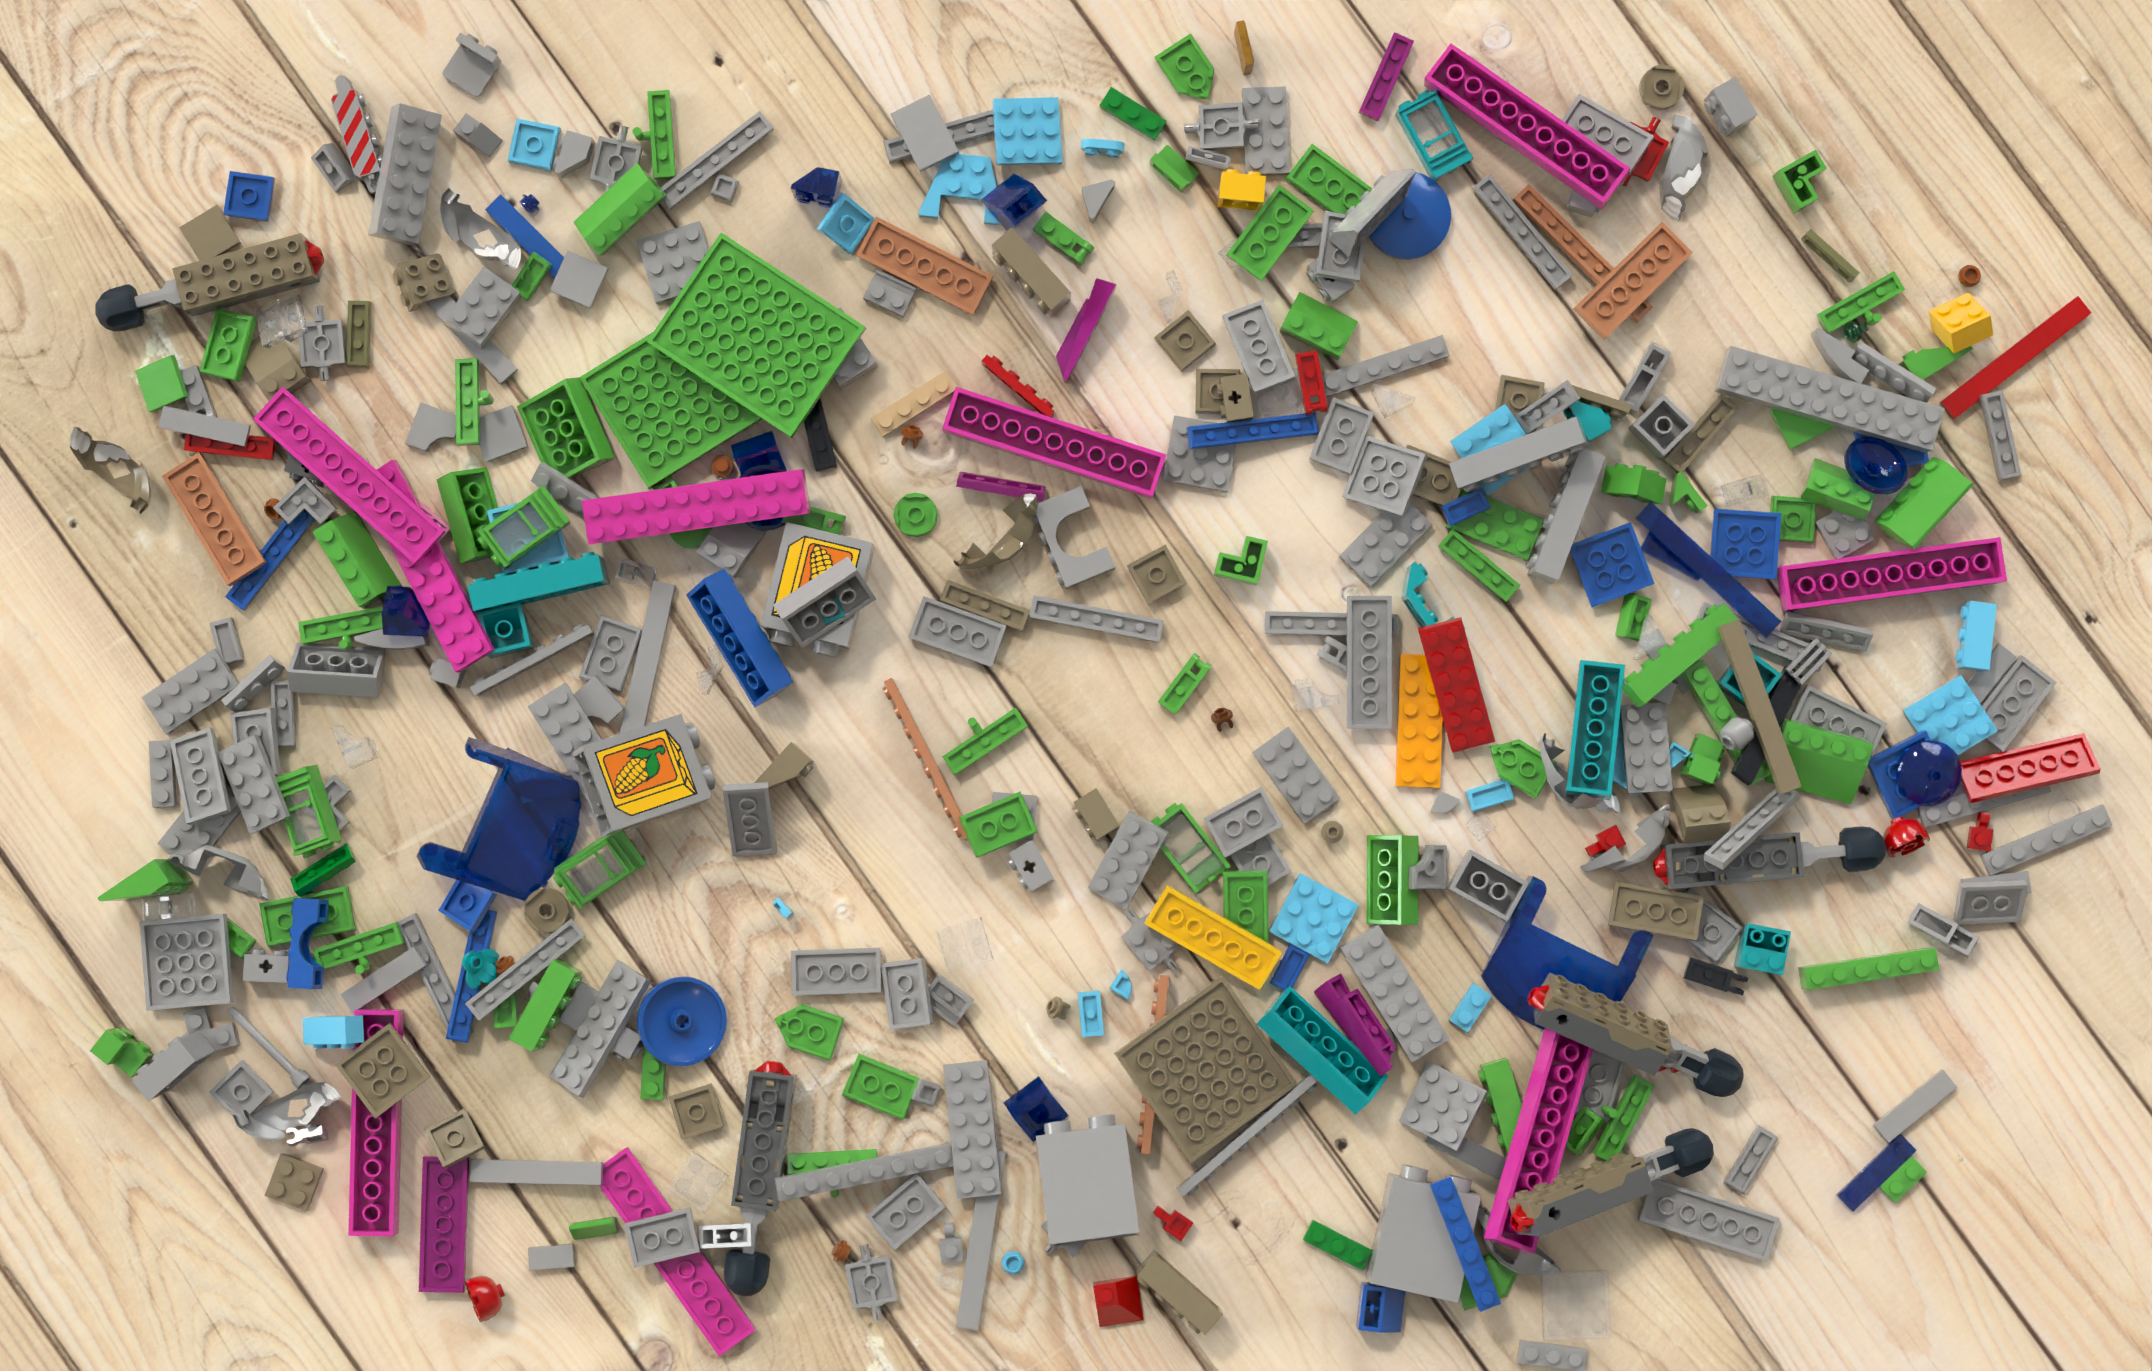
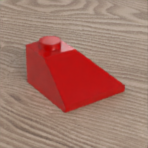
M1137 1275L1093 1282L1099 1327L1144 1320Z

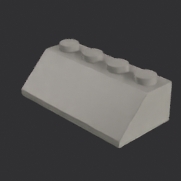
M847 556L773 606L798 644L803 648L876 600V598ZM837 596L846 617L824 624L821 614L827 617V619L840 614L838 606L833 597Z
M297 643L287 671L290 692L379 698L384 677L385 649L353 647L352 650L346 651L338 645Z

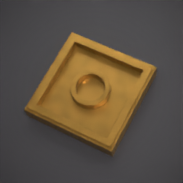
M1242 20L1236 22L1234 36L1243 75H1247L1252 72L1254 59L1246 23Z

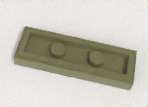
M1812 229L1801 238L1809 248L1847 282H1851L1860 273Z
M348 301L347 367H370L371 301Z

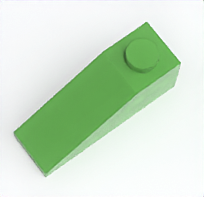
M1969 346L1956 353H1953L1948 347L1922 349L1917 353L1912 350L1902 356L1904 361L1898 365L1924 380L1973 348Z

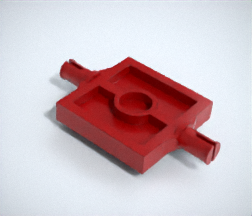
M1652 117L1648 127H1640L1630 122L1653 135L1654 140L1632 173L1627 176L1623 186H1627L1631 176H1637L1648 182L1669 144V141L1661 138L1655 132L1661 122L1660 119Z

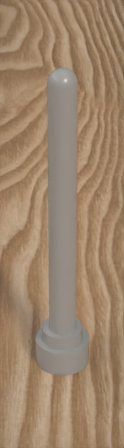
M235 1007L228 1009V1014L291 1075V1083L297 1089L301 1088L311 1078L305 1070L297 1069Z

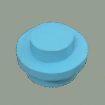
M1010 1251L1003 1256L1002 1267L1007 1273L1016 1274L1022 1270L1024 1259L1020 1253Z

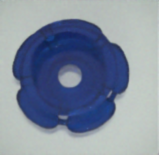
M532 194L529 196L522 195L523 198L519 202L530 214L539 210L538 205L540 203Z

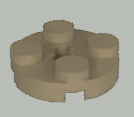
M1656 65L1652 67L1640 80L1639 92L1643 103L1658 110L1673 107L1684 92L1682 77L1671 66ZM1660 82H1664L1663 85L1667 87V90H1664L1663 93L1656 89Z
M552 888L538 889L531 893L526 899L524 907L526 922L531 928L540 932H553L559 929L566 922L570 912L565 896ZM543 904L552 907L550 910L552 914L550 916L548 914L544 916L541 914L543 911L541 906Z

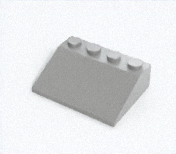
M1414 169L1390 171L1385 177L1381 175L1374 183L1375 188L1371 192L1367 190L1359 199L1360 203L1356 207L1353 205L1345 213L1346 218L1342 222L1337 221L1332 226L1329 240L1350 257L1407 197L1416 171Z

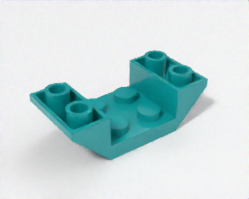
M1415 561L1407 567L1401 599L1420 627L1436 624L1438 619L1432 610L1428 611L1424 606L1426 601L1420 592L1415 593L1414 589L1428 580L1426 577L1428 573L1421 563L1418 565Z

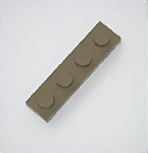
M1719 395L1695 423V426L1680 440L1663 461L1675 472H1683L1735 413L1738 407L1724 395Z
M947 580L940 598L941 602L1022 632L1030 613L1028 609Z

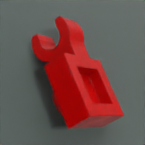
M1978 812L1976 827L1969 826L1966 848L1991 852L1994 830L1987 829L1990 822V813Z
M1613 825L1596 834L1595 836L1598 841L1586 847L1585 850L1588 856H1592L1601 850L1605 853L1614 846L1619 849L1626 845V842L1617 825Z
M1157 1205L1153 1211L1156 1217L1165 1222L1162 1228L1180 1241H1182L1194 1223L1175 1209L1172 1214H1169Z

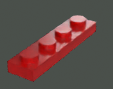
M986 355L981 362L985 368L1036 411L1049 417L1054 415V410L1052 409L1054 406L1047 399L1043 398L1041 400L1035 395L1037 391L1029 384L1024 386L1019 382L1020 377L1014 371H1006L1002 367L1003 363L996 356L993 355L991 358L989 355Z
M186 434L184 450L274 461L276 440L271 437L249 435L247 446L243 447Z

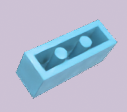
M1969 601L1965 603V606H1962L1960 619H1963L1962 628H1959L1958 631L1960 650L1957 649L1955 655L1958 669L1980 672L1990 670L1997 604Z
M363 1015L303 1018L304 1045H313V1049L355 1048V1043L364 1042Z

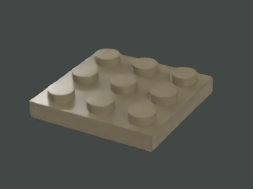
M391 1023L335 1064L374 1118H378L431 1077Z

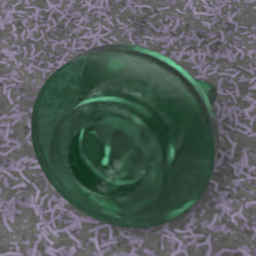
M1849 321L1845 324L1843 332L1847 340L1856 343L1860 341L1861 333L1869 329L1866 322L1856 324L1853 321Z

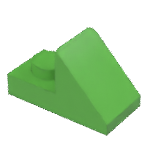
M1681 471L1673 476L1669 506L1676 503L1682 497L1686 499L1684 503L1692 512L1695 511L1696 514L1708 506Z

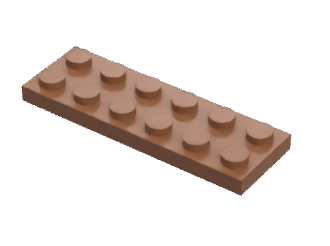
M875 217L856 254V257L974 316L993 279L992 275L878 217Z
M1661 222L1573 310L1605 340L1693 252Z
M200 452L162 476L228 586L231 587L267 563Z

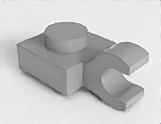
M318 1124L309 1125L307 1129L300 1131L296 1128L286 1129L288 1135L295 1134L293 1140L287 1141L289 1146L329 1140L328 1131Z
M953 1222L944 1223L945 1239H939L941 1263L963 1261L962 1238L955 1237Z

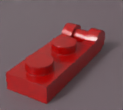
M1317 350L1295 354L1305 415H1310L1315 411L1327 412L1328 408ZM1318 396L1319 402L1311 403L1310 397Z

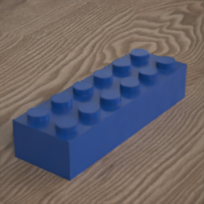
M725 568L704 578L686 594L754 708L776 697L793 683L790 673L783 666L778 653L771 646L767 635L760 628L755 615L746 605L744 597L737 590L732 577L728 575Z

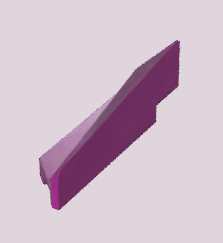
M1096 278L1090 298H1086L1056 355L1064 383L1067 384L1101 320L1116 290V284Z
M1341 973L1318 987L1314 994L1378 1074L1382 1076L1391 1070L1393 1065L1390 1064L1391 1054L1394 1052V1043L1358 988L1350 992Z

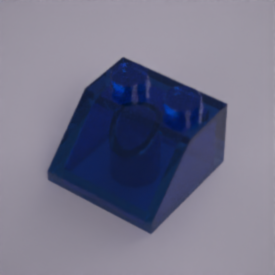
M773 431L731 445L734 459L742 478L787 471Z
M387 586L381 614L383 635L428 637L430 622L411 587Z
M1039 1076L1003 1102L1014 1120L1033 1142L1036 1141V1136L1045 1134L1044 1124L1062 1121L1069 1116Z

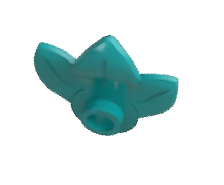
M483 949L480 952L471 951L464 955L462 966L467 971L465 980L471 989L477 990L481 982L490 984L498 977L496 973L497 968L494 966L499 959V954L496 951Z

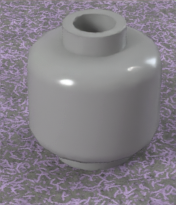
M1732 718L1721 729L1720 740L1729 750H1742L1754 738L1753 726L1747 719Z

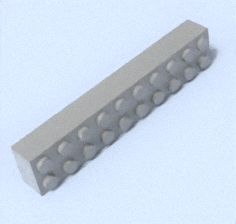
M1730 346L1726 350L1714 390L1717 393L1923 453L1933 451L1945 409L1734 346Z

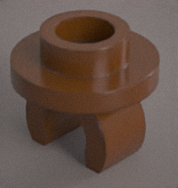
M1218 708L1211 715V720L1215 723L1219 732L1222 731L1221 724L1223 722H1227L1229 727L1233 728L1231 720L1233 713L1231 710Z

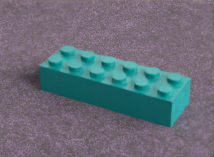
M589 552L582 554L580 559H573V557L560 559V563L555 565L547 562L539 564L538 569L526 567L517 569L516 574L508 575L507 572L494 575L495 579L486 580V578L475 579L473 584L467 585L473 611L478 613L519 602L524 605L609 585L605 560L600 555Z
M1580 660L1565 795L1580 796L1584 793L1592 798L1610 800L1623 691L1621 686L1623 685L1625 665Z
M1291 986L1274 1000L1256 1023L1355 1115L1370 1103L1388 1078L1386 1073L1380 1076L1362 1052Z

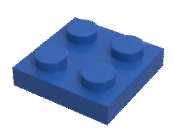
M230 171L223 214L225 216L269 222L275 178Z
M461 872L438 911L470 932L475 933L497 894Z

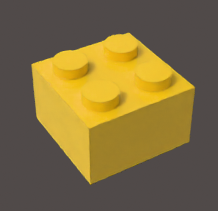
M1233 169L1222 172L1217 207L1259 211L1264 202L1266 176H1261L1260 172L1253 171L1248 172V174H1239L1238 170Z
M1969 293L1929 311L1932 332L1953 353L1993 336L1991 315Z

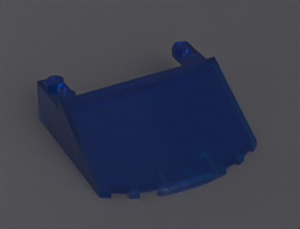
M468 737L465 744V752L470 758L499 767L462 851L428 842L420 847L416 857L424 870L526 901L531 893L540 887L544 888L548 884V880L554 874V868L567 859L573 847L580 824L581 801L579 783L577 780L510 748L504 749Z
M1528 876L1526 881L1529 884L1508 922L1505 923L1481 974L1484 983H1486L1494 997L1511 1013L1543 1030L1545 1027L1535 1023L1534 1009L1528 1003V996L1533 988L1541 987L1549 973L1556 976L1561 975L1574 984H1582L1592 992L1602 993L1610 1000L1621 1002L1637 976L1635 974L1654 934L1645 930L1634 932L1618 966L1532 925L1546 895L1547 888L1542 880L1534 876Z

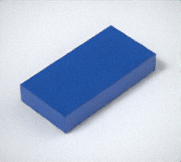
M1482 488L1441 506L1450 527L1491 508Z
M1289 944L1270 984L1282 990L1287 989L1289 986L1293 988L1310 954Z

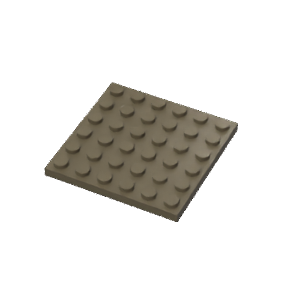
M1223 975L1213 980L1114 1053L1189 1163L1194 1162L1298 1085Z

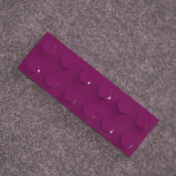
M423 1156L419 1292H465L469 1157L444 1170L438 1156Z

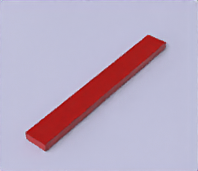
M2079 296L2075 297L1939 403L1945 408V411L1952 420L1957 418L1980 400L1979 395L1989 393L2092 312Z

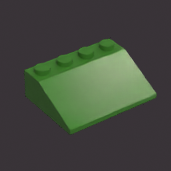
M579 377L564 379L517 406L540 461L546 463L567 478H574L615 458L584 384Z
M1785 718L1780 730L1802 786L1796 790L1852 804L1868 766L1874 744L1869 740ZM1772 774L1765 777L1766 782L1775 784Z
M154 859L97 898L99 901H123L174 895L176 893L180 895L190 888L188 885L194 881L186 870L171 863L168 859Z

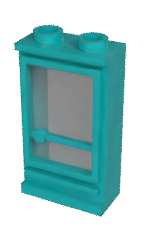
M1426 90L1417 96V100L1413 102L1408 100L1400 104L1395 116L1427 174L1436 182L1439 177L1456 171L1459 166L1465 163L1467 165L1470 164L1474 157L1469 152L1437 91L1429 92V90Z

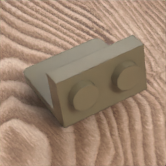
M438 253L398 263L394 270V282L396 286L400 287L402 304L407 306L409 312L417 310L421 303L451 296L454 292L442 256Z

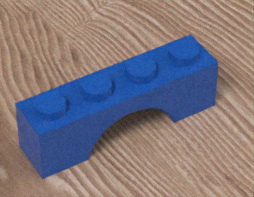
M294 898V903L291 907L293 920L290 927L291 946L288 951L289 970L286 974L287 988L322 989L324 966L318 964L313 959L309 949V942L313 931L321 924L327 922L329 900Z

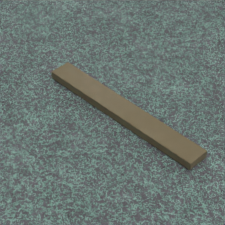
M1740 619L1717 627L1779 795L1802 787Z

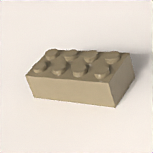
M1012 227L992 244V258L1000 267L1004 265L1007 268L1008 276L1015 283L1017 281L1020 282L1024 294L1029 299L1033 297L1036 300L1037 308L1044 315L1048 313L1052 317L1071 300V292Z
M1155 1250L1136 1269L1138 1281L1146 1289L1149 1287L1153 1288L1155 1296L1163 1304L1166 1302L1171 1304L1173 1313L1180 1319L1183 1317L1188 1319L1189 1327L1197 1334L1202 1332L1206 1335L1223 1316L1219 1306Z

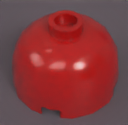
M1903 817L1893 819L1890 822L1891 825L1887 827L1883 834L1887 846L1886 851L1889 857L1892 858L1896 857L1895 853L1901 852L1903 856L1920 849L1925 845L1923 842L1925 839L1928 842L1930 841L1925 827L1919 821L1910 818L1903 819Z
M477 1276L465 1281L468 1295L472 1300L479 1322L487 1321L496 1316L502 1306L501 1297L505 1296L501 1284L496 1285L493 1279L487 1276Z

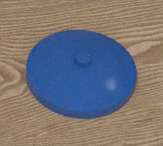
M1416 172L1407 197L1369 236L1372 243L1386 255L1397 259H1417L1431 253L1445 239L1451 223V208L1445 192L1433 179Z
M687 976L672 977L655 985L642 1000L637 1015L638 1034L646 1050L656 1059L673 1066L694 1065L708 1058L720 1045L727 1023L726 1010L718 993L707 983Z

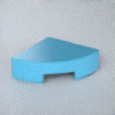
M779 897L773 901V905L784 918H788L793 913Z
M1121 970L1111 984L1110 989L1128 1000L1131 995V982L1128 975Z

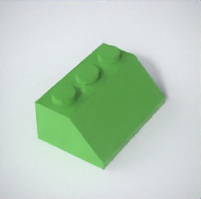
M1299 292L1280 328V332L1338 361L1358 321Z
M1814 458L1801 498L1863 521L1870 512L1877 492V481Z

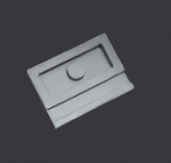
M876 269L863 299L904 317L917 288Z
M940 973L929 986L932 1010L955 1027L974 999Z

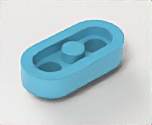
M1087 138L1081 140V150L1085 151L1086 155L1091 156L1098 155V153H1107L1106 156L1120 157V154L1124 153L1125 143L1114 140Z

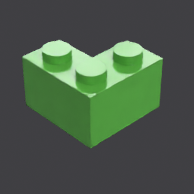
M1817 150L1778 170L1772 176L1794 214L1819 199L1809 180L1817 177L1827 169Z
M1616 463L1615 467L1606 466L1601 492L1612 497L1632 498L1642 503L1662 504L1667 479L1659 476L1657 471L1646 470L1647 467L1642 465H1633V468H1628V465Z
M1246 536L1241 557L1220 552L1214 576L1257 586L1268 541Z
M1700 733L1695 734L1689 749L1691 753L1686 757L1679 775L1702 785L1713 784L1714 781L1717 782L1722 771L1719 769L1721 765L1719 762H1721L1725 753L1722 742Z
M124 1027L107 1029L90 1050L105 1064H115L130 1077L137 1076L138 1073L136 1071L147 1064L154 1056L149 1051L151 1048L146 1043L136 1041L132 1037L133 1033Z

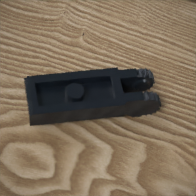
M1689 957L1683 976L1684 979L1742 996L1744 991L1741 988L1729 986L1730 980L1734 978L1743 983L1748 981V977L1733 973L1732 970Z

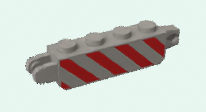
M339 75L335 78L338 93L334 94L331 98L337 122L354 175L366 183L371 194H376L382 162V155L379 156L377 148L380 147L376 135H372L370 127H373V122L370 115L365 112L364 107L367 106L363 93L360 94L353 88L352 83L345 75Z

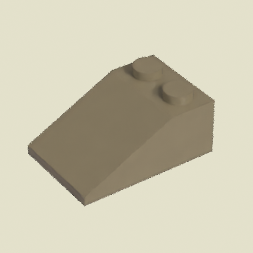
M274 326L251 341L245 365L268 401L282 387L292 394L312 381Z
M790 742L754 783L768 782L769 789L800 778L801 775L806 777L814 768L811 765L814 761L796 744Z
M1714 784L1673 788V791H1670L1684 843L1720 840L1730 830L1731 821L1726 804Z

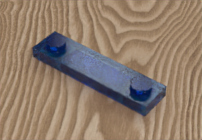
M1899 1134L1845 1185L1836 1196L1854 1212L1917 1150L1902 1134Z

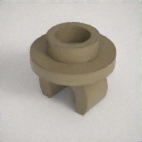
M1336 821L1325 823L1321 829L1323 839L1329 843L1340 841L1344 834L1343 827Z
M1054 997L1047 1003L1046 1011L1048 1017L1052 1019L1058 1017L1065 1020L1067 1017L1061 1014V1010L1064 1007L1070 1009L1071 1006L1063 1002L1060 997Z

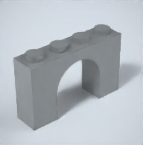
M1082 486L1038 503L1036 508L1037 514L1033 516L1034 524L1040 525L1042 532L1039 533L1043 545L1048 544L1050 552L1047 555L1051 565L1056 564L1059 572L1056 573V577L1060 586L1065 585V588L1068 589L1115 569L1107 547L1082 557H1074L1063 552L1057 543L1056 532L1061 522L1070 516L1090 509Z

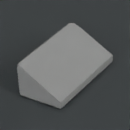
M333 143L323 144L311 157L335 193H338L358 178L354 175L352 168Z
M1189 146L1185 160L1226 171L1228 170L1231 157Z

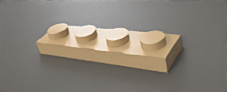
M944 371L873 416L871 420L882 437H885L954 393L955 386Z

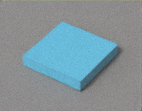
M517 118L508 162L552 171L561 130L560 127Z
M841 193L817 229L851 255L871 227L875 218L846 194Z

